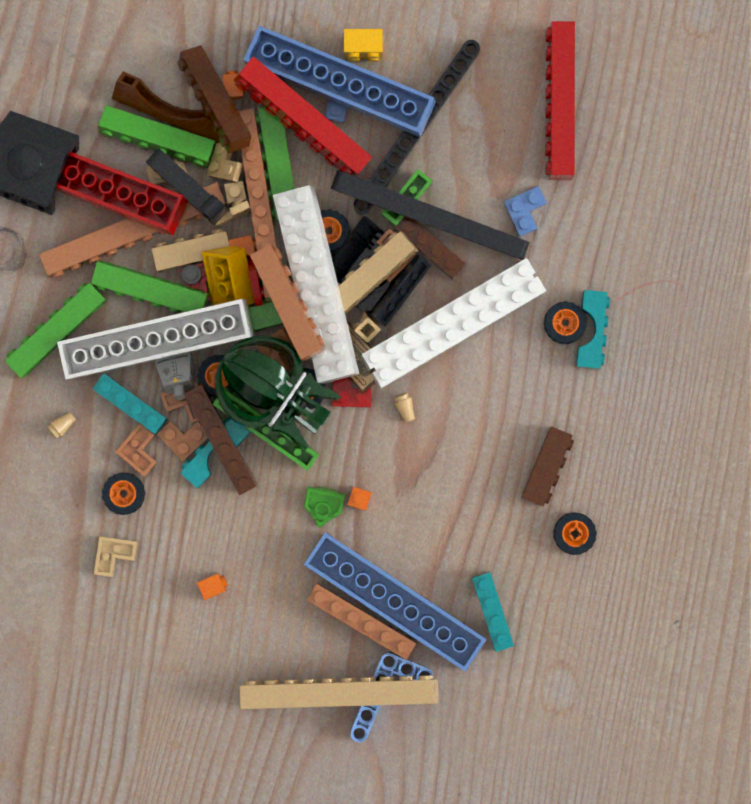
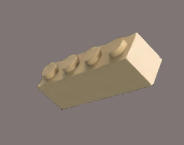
M219 229L212 231V235L208 236L197 234L192 236L193 239L191 240L180 238L174 240V244L167 245L166 242L156 244V248H152L156 271L160 273L204 262L202 257L203 251L230 246L228 233Z

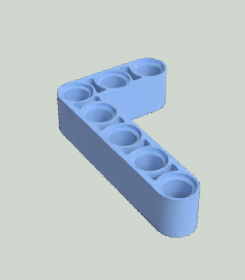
M386 652L381 656L373 677H375L376 681V677L379 674H384L386 677L396 674L401 677L414 676V680H419L418 676L422 671H427L430 675H433L428 667L409 659L405 660L392 652ZM385 657H393L394 664L386 666L383 663ZM410 664L412 671L409 674H404L401 671L402 665ZM380 705L360 706L350 733L351 738L355 742L366 740ZM362 711H371L372 717L369 720L363 719L361 717ZM362 728L365 734L363 737L358 738L354 735V730Z

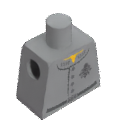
M190 352L154 360L167 394L174 393L176 400L185 399V390L194 387V360Z

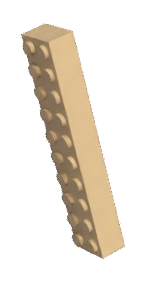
M433 675L418 676L419 680H414V676L399 677V680H394V676L380 677V681H375V677L360 678V681H356V678H341V682H337V678L322 679V682L319 683L318 679H305L303 683H299V679L284 680V684H280V680L264 681V684H261V681H245V685L240 686V709L439 703L438 679H433Z

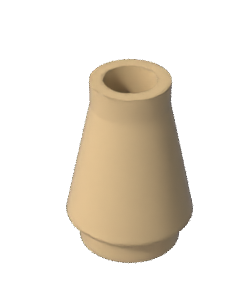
M408 393L394 397V405L404 419V422L414 420L412 397Z
M68 412L49 422L50 425L47 428L57 439L65 434L76 419Z

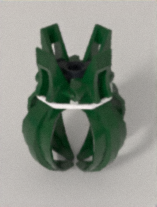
M252 336L232 346L221 360L215 377V390L219 404L235 423L247 428H258L269 423L270 427L273 425L271 431L285 434L304 450L308 448V445L293 420L316 434L332 412L309 397L338 401L341 396L332 391V389L318 384L311 373L306 376V373L302 371V360L297 351L288 342L272 336ZM259 345L282 353L291 365V377H289L283 366L268 356L251 350L237 349L245 346ZM223 371L229 386L243 400L256 408L270 410L261 416H248L238 410L224 391L221 372ZM310 405L316 409L314 410V412H312L306 406ZM300 415L307 417L306 421H304L300 417Z

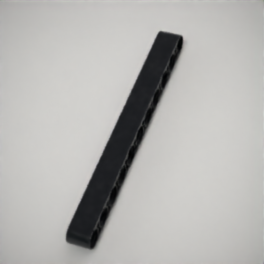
M468 40L463 44L428 94L433 97L435 93L440 92L444 98L441 101H436L432 110L433 114L429 117L421 137L478 57L480 46L477 41ZM468 46H474L476 48V52L474 54H469L466 52V48ZM462 61L465 64V68L459 70L455 67V63ZM452 77L455 82L453 85H447L444 79ZM403 131L368 182L386 188L416 146L420 137ZM403 139H408L411 142V146L404 148L400 142ZM391 155H398L400 161L396 164L391 163L389 160ZM386 170L389 172V177L381 179L378 175L379 172ZM355 199L354 211L358 215H366L374 206L367 203V208L361 211L357 208V203L362 200Z
M336 171L330 188L524 260L530 243L529 241L342 171Z

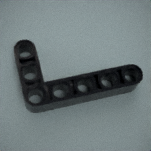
M160 148L146 161L157 174L179 194L183 195L213 225L227 213L225 205L213 194L210 195Z

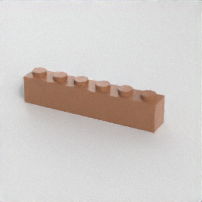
M270 244L251 254L250 257L300 359L305 361L325 351L323 348L325 342L320 334L317 335L314 328L317 326L313 318H309L306 313L308 310L306 303L303 299L300 300L297 295L300 291L296 283L291 282L289 278L291 275L287 265L283 266L280 260L283 257L278 247L274 248Z
M318 583L307 599L310 603L407 660L416 645L414 640Z

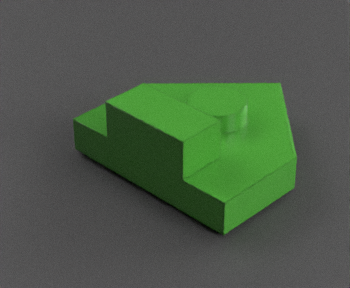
M320 486L317 488L307 487L304 507L313 517L319 528L334 517L342 514L345 493Z

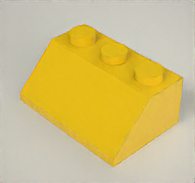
M227 246L202 252L212 306L239 299H246L248 305L252 304L254 297L245 248Z

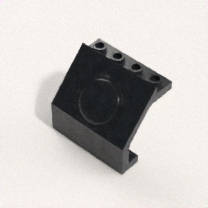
M10 110L0 124V196L52 215L55 212V192L68 156L71 152L76 154L79 150V135Z
M366 216L362 217L332 257L337 282L340 284L346 280L345 276L349 272L356 271L360 267L359 264L365 258H371L374 255V250L380 246L377 241L385 234L383 230ZM416 254L392 283L386 279L356 307L363 312L365 311L372 319L386 327L432 265Z

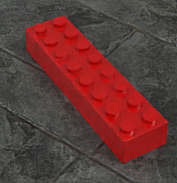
M552 21L550 27H547L545 41L549 42L545 52V60L549 61V65H547L545 70V80H549V84H547L545 89V99H549V103L545 107V118H549V123L545 126V137H549V142L545 145V156H549V161L545 164V175H549V180H572L575 175V21Z
M254 56L235 77L234 81L237 88L243 92L246 90L255 103H261L266 107L265 111L269 115L278 117L281 120L282 126L287 129L291 128L299 140H305L310 144L309 148L316 154L320 153L325 157L324 161L330 166L334 165L339 171L357 176L372 158L370 154Z
M73 152L70 153L65 162L56 188L58 192L171 236L174 235L188 203V200L179 193Z

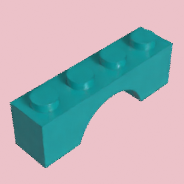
M583 291L581 310L591 317L595 329L591 341L577 348L576 367L599 370L601 365L604 366L605 354H602V346H606L607 335L603 334L604 327L608 326V316H605L606 308L610 306V297H607V292Z
M104 373L92 388L154 434H157L168 420Z
M229 417L223 421L237 447L251 433L244 426L235 423ZM207 438L209 442L205 447L201 445L194 452L196 456L192 461L188 459L181 466L183 470L180 473L196 488H199L211 476L208 460L214 448L209 438Z
M491 572L471 577L495 652L514 647Z

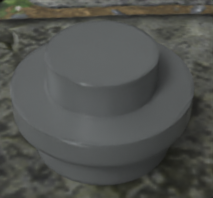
M188 265L182 271V278L188 284H195L201 279V271L195 265Z

